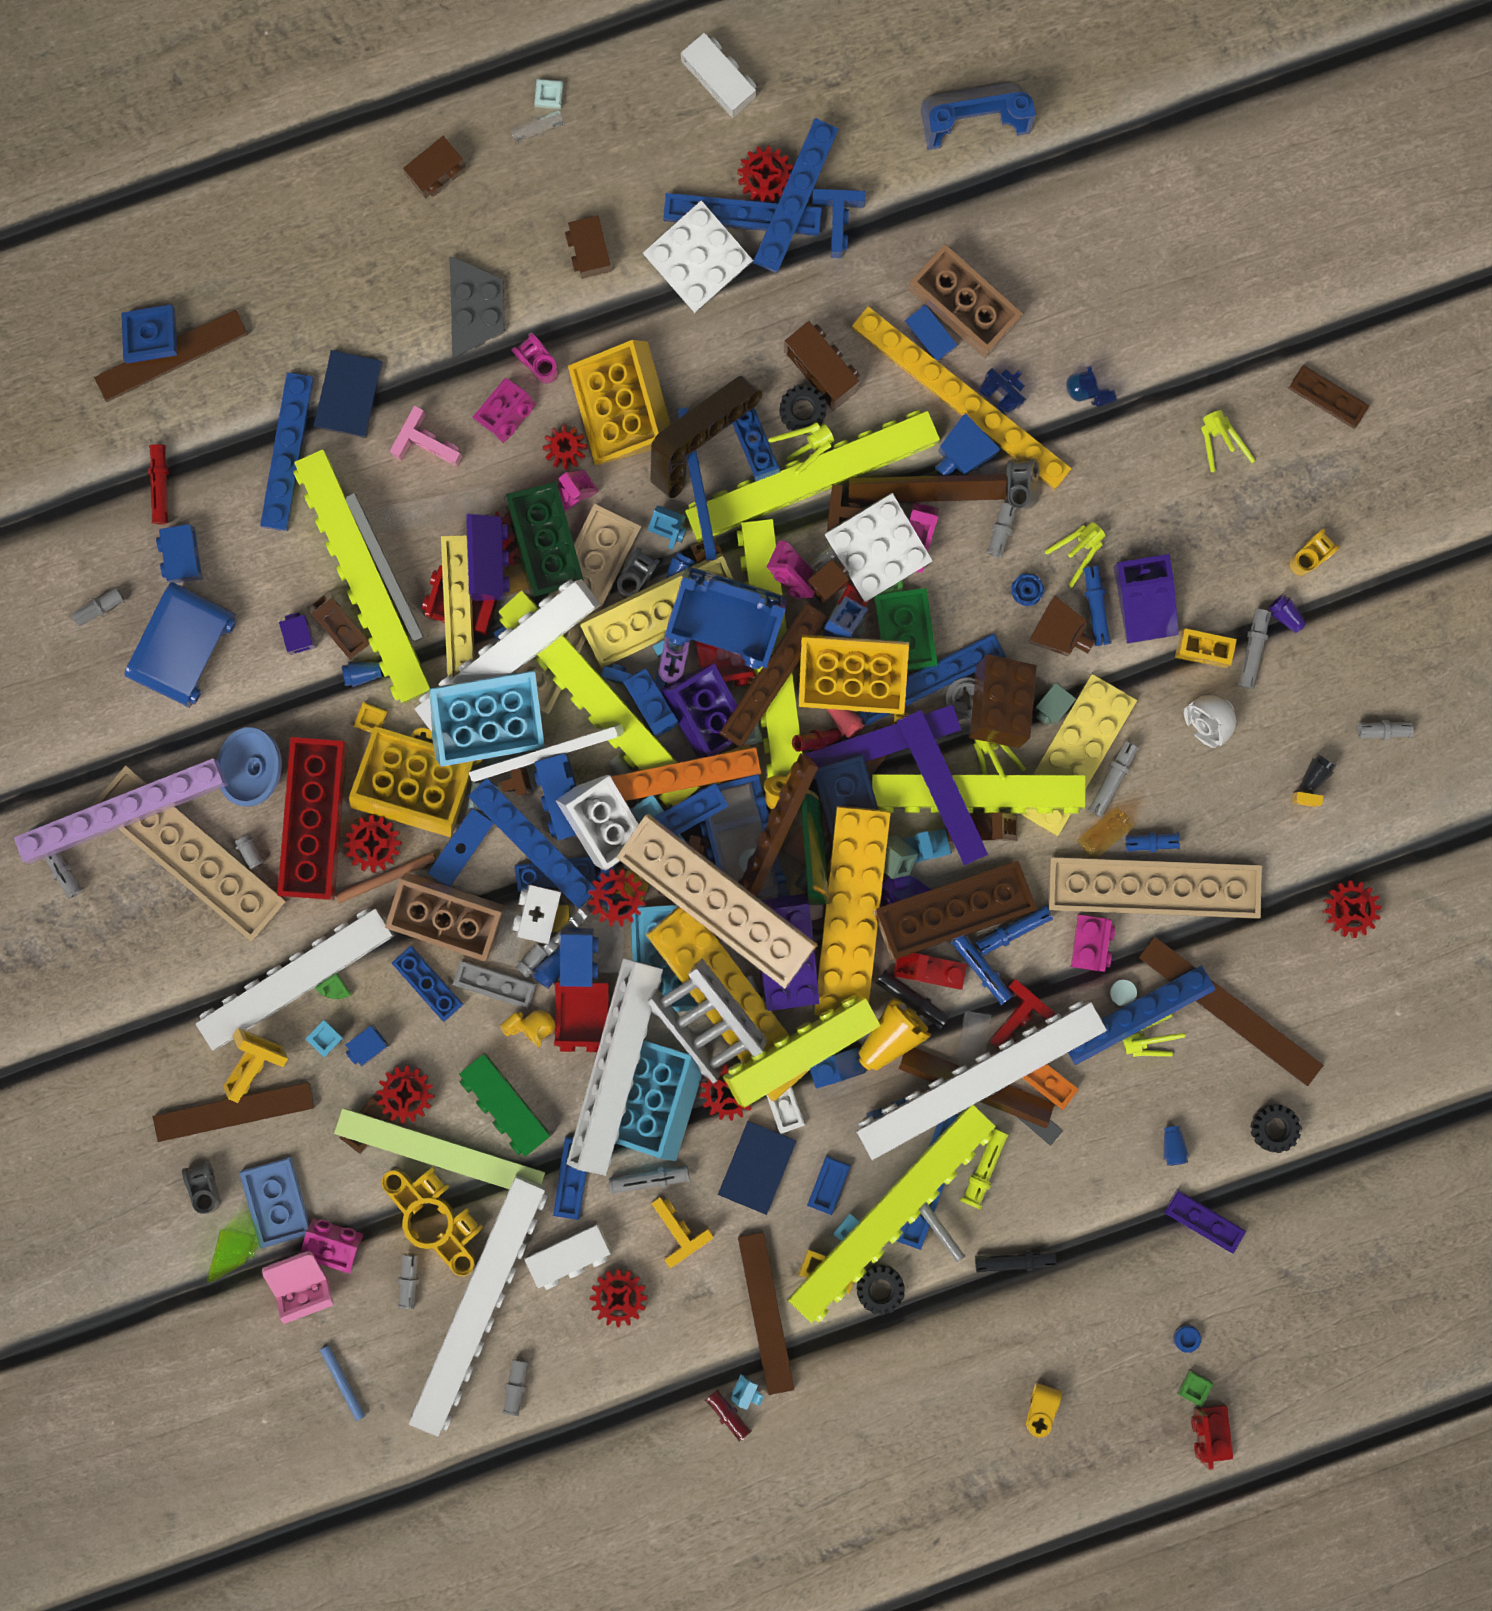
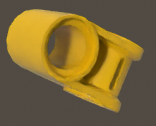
M1324 527L1309 539L1306 545L1290 559V569L1294 574L1299 576L1307 575L1341 548L1339 544L1335 545L1325 534L1326 530ZM1300 556L1308 559L1309 568H1304L1300 565Z
M1039 1383L1035 1384L1026 1419V1427L1033 1436L1043 1438L1050 1433L1061 1402L1062 1390ZM1039 1418H1042V1422L1045 1424V1427H1040L1039 1430L1036 1431V1428L1034 1425H1032L1033 1421L1037 1422Z

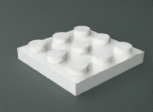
M702 201L643 252L644 256L694 313L753 262V259Z
M893 493L888 494L824 533L839 560L848 570V575L865 602L932 562L931 557Z

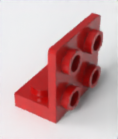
M1227 1405L1194 1408L1195 1415L1191 1416V1426L1198 1438V1442L1194 1443L1196 1459H1199L1200 1463L1208 1470L1214 1469L1213 1462L1234 1460Z

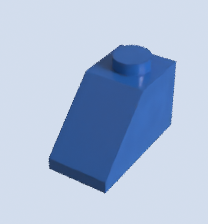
M859 1048L834 1054L811 1067L810 1072L815 1088H821L866 1073L864 1066L859 1062L861 1058Z

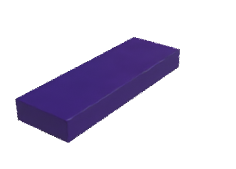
M1178 1190L1175 1191L1163 1212L1234 1254L1246 1233L1244 1229Z

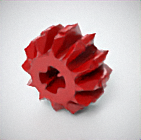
M562 425L561 433H558L555 427L552 428L554 438L546 435L545 440L550 444L543 445V451L550 452L545 456L546 460L551 461L555 459L553 462V467L558 468L560 463L563 462L564 470H568V462H572L574 467H578V462L575 458L584 460L585 455L580 451L588 448L587 444L580 443L585 439L584 435L579 434L575 436L577 433L576 427H572L569 433L567 432L566 425ZM565 442H568L571 450L569 452L565 450V453H562L559 445L561 443L565 445Z

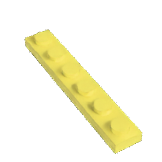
M467 535L441 536L447 675H451L453 678L460 673L458 668L469 659L473 662L475 661L472 597L469 595Z

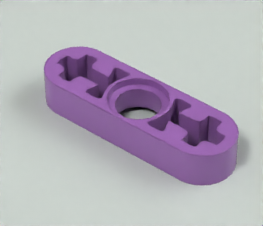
M665 637L658 670L659 676L663 681L673 683L680 679L684 671L689 642L684 643L681 651L675 652L669 647V638ZM671 657H681V661L676 659L674 663V669L678 670V673H674L672 677L668 676V671L664 670V667L670 665Z

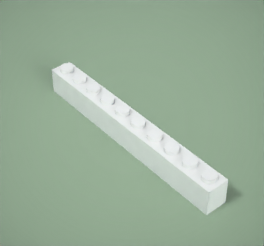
M1083 1000L1071 1005L1068 1007L1069 1013L1063 1016L1057 1013L1045 1020L1047 1025L1040 1029H1037L1036 1026L1029 1028L1022 1033V1039L1016 1042L1010 1039L998 1046L1000 1051L993 1055L990 1052L980 1055L975 1059L976 1064L969 1068L965 1064L952 1071L954 1076L945 1081L942 1077L929 1084L930 1089L921 1094L919 1090L905 1097L906 1103L898 1107L894 1103L883 1109V1115L874 1120L870 1116L859 1122L860 1128L855 1131L870 1158L873 1160L1107 1031L1092 1003L1087 1002L1084 1004Z
M517 1174L515 1175L410 1417L409 1425L439 1437L441 1430H447L452 1419L449 1411L452 1405L457 1407L463 1391L459 1390L462 1381L468 1382L472 1373L471 1360L473 1356L479 1357L484 1342L480 1341L484 1331L489 1333L495 1318L491 1317L494 1307L500 1308L505 1293L501 1292L505 1282L511 1283L516 1271L512 1267L516 1258L521 1259L527 1244L522 1242L526 1233L531 1235L537 1222L533 1218L537 1209L542 1210L548 1197V1195L544 1194L545 1186Z

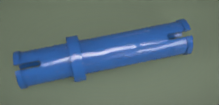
M1093 566V578L1091 568H1083L1087 592L1084 593L1085 598H1088L1095 646L1102 645L1101 635L1103 636L1104 645L1112 644L1103 597L1106 592L1105 589H1102L1100 566Z
M1044 905L1042 908L1003 928H996V932L975 941L977 947L979 946L982 956H985L1001 946L1006 947L1010 945V941L1052 921L1053 917L1049 915L1050 911Z
M966 935L957 938L951 943L982 980L981 985L990 990L1000 1005L1004 1004L1014 995L999 978L1000 973L998 971L995 972ZM966 949L969 950V952H970V953L973 955V957L978 961V963L981 965V967H979V965L975 962V960L971 957V955L967 952ZM984 971H986V973L990 976V978L994 981V983L998 986L999 989L996 988V986L987 977Z

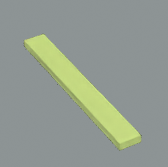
M342 1108L334 1134L507 1189H510L516 1174L540 1185L545 1175L544 1171Z

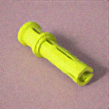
M996 1129L992 1130L994 1136L988 1141L975 1174L968 1178L970 1183L964 1197H960L959 1200L980 1210L983 1207L981 1202L986 1190L991 1188L990 1177L1009 1136Z

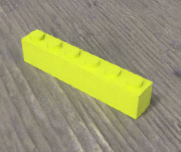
M852 995L841 1002L842 1006L835 1010L831 1008L819 1015L820 1019L814 1023L807 1022L796 1029L797 1033L788 1037L786 1035L777 1039L774 1042L775 1046L767 1051L764 1049L763 1052L755 1057L751 1055L752 1059L745 1064L741 1062L728 1069L729 1073L723 1077L737 1103L745 1108L880 1027L881 1025L867 999Z

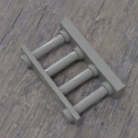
M702 958L692 966L688 974L690 976L688 981L665 996L656 988L647 1002L651 1011L662 1019L695 1060L700 1072L705 1077H708L712 1083H715L722 1072L720 1067L722 1064L744 1050L750 1051L754 1057L763 1052L768 1040ZM695 988L700 989L707 997V1000L680 1017L671 1004ZM711 1009L717 1010L723 1017V1021L696 1037L687 1025ZM728 1029L733 1030L740 1041L712 1057L704 1045Z

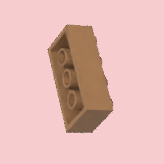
M946 244L938 250L909 282L908 290L923 304H926L933 313L984 358L1014 328L1023 315L1020 310ZM941 282H950L949 288L941 286ZM966 298L970 300L968 305H962L960 303L961 300H965ZM988 316V323L981 322L980 317Z
M406 872L399 880L385 928L486 962L491 955L506 906ZM418 904L422 905L423 908H425L424 912L418 911ZM447 913L450 919L448 921L444 920V915L441 914ZM468 921L474 923V929L468 928Z

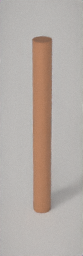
M430 853L336 893V898L340 904L401 878L406 872L412 873L434 864L436 858L433 853Z

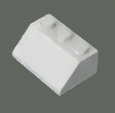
M609 775L580 784L556 800L595 866L606 871L620 861L616 857L639 824Z

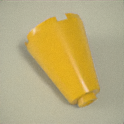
M896 998L889 1002L878 1022L881 1026L869 1034L859 1051L861 1057L859 1062L869 1071L871 1069L878 1071L931 1036V1033L926 1032L928 1027L910 1008L907 1010L902 1009L900 1006L903 1002Z

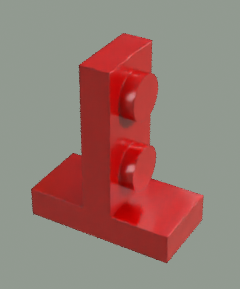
M913 953L896 959L893 976L962 990L967 964Z
M1013 979L1007 988L1018 996L1022 1002L988 1040L996 1048H999V1045L1015 1037L1012 1032L1018 1025L1023 1027L1030 1020L1032 1015L1029 1012L1032 1009L1044 1020L1056 1014L1016 979Z

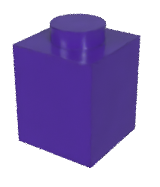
M300 613L286 615L284 617L285 620L279 622L286 650L290 655L316 648L308 617L305 615L300 616Z

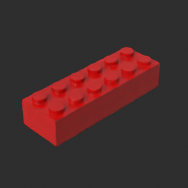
M290 737L277 896L335 901L348 745L344 741Z

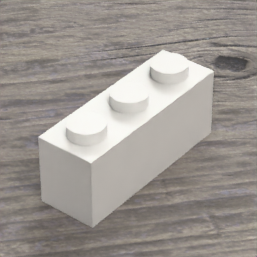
M703 33L681 52V62L733 118L756 98V85L748 75L743 76L737 70L739 66L731 56L726 57L720 51L722 47L714 37L709 39Z
M599 1223L527 1256L524 1260L537 1288L544 1286L548 1290L560 1284L559 1279L566 1275L571 1279L584 1272L583 1267L591 1263L596 1267L607 1262V1256L612 1251Z

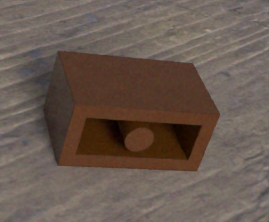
M443 135L407 164L403 170L408 179L426 199L430 195L432 197L437 195L443 189V184L449 179L455 180L464 171L465 163L463 158Z
M599 216L568 222L570 231H566L565 235L568 247L574 246L576 256L571 257L574 272L580 271L581 279L612 272Z
M830 560L808 580L807 584L815 592L814 596L825 606L848 586L849 572L841 562L836 564L833 560Z

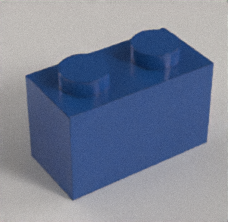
M188 524L159 529L160 537H156V543L159 553L162 552L164 562L160 563L162 577L166 578L169 583L174 582L176 584L202 580L195 528Z
M594 928L561 929L560 986L592 987L593 978H598V962H593V953H598L599 937H594Z

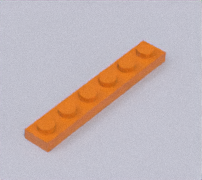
M755 747L612 776L611 779L624 801L758 775L761 774V769Z

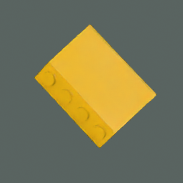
M630 340L568 366L595 465L598 466L651 451L654 438L670 426L671 423L648 342Z
M802 635L799 707L904 714L909 642Z
M374 726L349 795L350 808L451 838L469 782V772L472 771L474 761L441 767L435 759L433 743Z

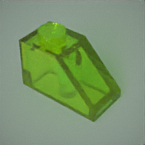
M228 1227L222 1228L207 1282H214L245 1264L250 1258H254L258 1243L254 1242L256 1235Z

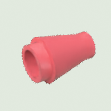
M827 709L843 737L846 736L848 739L854 738L865 727L862 723V718L850 710Z

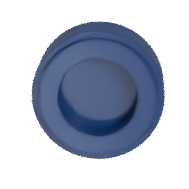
M1182 1325L1174 1332L1173 1341L1179 1350L1191 1353L1200 1346L1201 1335L1193 1326Z

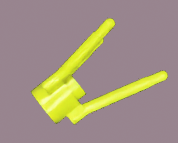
M1222 410L1210 413L1203 418L1205 425L1201 427V430L1204 434L1208 463L1212 473L1215 472V464L1210 438L1211 433L1213 437L1222 435L1230 451L1234 452L1235 447L1227 433L1228 431L1251 463L1255 462L1254 457L1230 424L1228 417L1224 416Z
M816 422L805 428L770 437L768 441L772 443L810 432V435L807 436L809 443L787 457V461H791L811 448L816 450L795 470V474L798 475L819 455L831 448L834 438L825 424L819 426Z
M1090 522L1086 527L1082 525L1077 531L1045 550V554H1050L1078 537L1079 543L1068 553V557H1073L1083 547L1086 549L1092 548L1069 583L1070 588L1074 587L1084 572L1083 568L1087 567L1095 553L1103 546L1101 541L1106 535L1094 522Z
M975 739L976 743L973 746L978 755L982 775H988L984 752V754L989 753L1001 780L1005 781L1006 776L994 751L999 747L998 744ZM1000 745L1019 769L1024 772L1026 770L1025 766L1009 746Z
M1173 1014L1166 1016L1165 1018L1153 1023L1152 1025L1140 1030L1139 1032L1171 1018ZM1137 1032L1124 1039L1123 1042L1126 1054H1133V1057H1171L1174 1055L1172 1051L1142 1049H1146L1147 1044L1185 1038L1186 1034L1178 1033L1146 1038L1144 1033Z

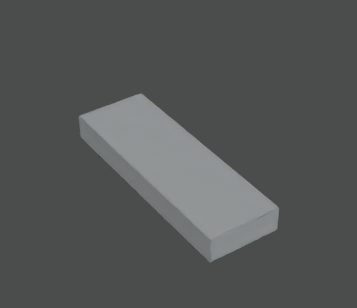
M460 960L452 984L525 1009H529L536 987L535 983L464 960Z

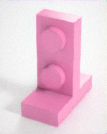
M414 406L389 451L391 455L402 461L411 443L458 467L462 460V456L458 452L459 448L448 441L442 444L434 440L436 436L425 429L419 432L418 430L426 414L424 410Z

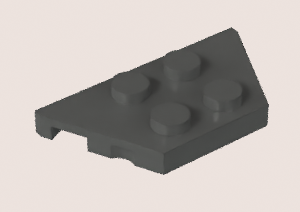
M450 257L452 357L459 358L461 354L472 348H478L485 344L487 340L494 339L505 333L503 279L455 257Z

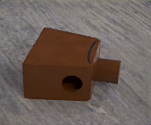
M1054 596L1028 643L1064 656H1069L1074 647L1088 654L1095 640L1082 633L1088 622L1058 597Z

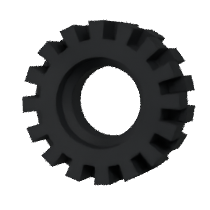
M803 384L800 387L796 385L793 389H788L781 398L779 409L781 421L789 431L790 429L794 431L805 428L816 422L820 426L826 417V400L821 392L816 391L815 387L812 386L810 388L807 384ZM806 400L811 403L813 413L809 418L799 419L794 415L793 406L797 401Z
M1277 1104L1266 1105L1265 1108H1260L1258 1113L1254 1114L1253 1123L1250 1125L1252 1128L1251 1135L1254 1137L1255 1143L1264 1150L1275 1153L1287 1152L1291 1150L1290 1147H1295L1297 1139L1301 1137L1299 1131L1302 1130V1126L1299 1125V1117L1294 1114L1293 1110ZM1274 1118L1281 1119L1286 1126L1284 1135L1278 1139H1272L1266 1132L1267 1123Z
M880 1264V1266L873 1265L871 1268L866 1269V1273L858 1281L856 1289L858 1299L867 1311L869 1310L873 1314L886 1315L885 1313H892L895 1308L901 1305L900 1303L904 1299L905 1286L898 1272L890 1266L887 1267ZM879 1279L886 1280L891 1286L890 1295L883 1300L875 1299L870 1293L872 1283Z

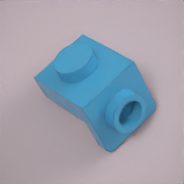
M657 505L648 531L670 539L668 548L673 550L677 541L682 543L687 528L683 527L686 516Z

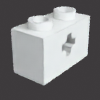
M527 885L526 890L522 889L518 903L522 905L521 914L515 915L512 930L516 931L515 936L549 944L561 892ZM539 906L538 911L542 912L541 918L537 917L534 922L532 921L533 916L529 915V911Z

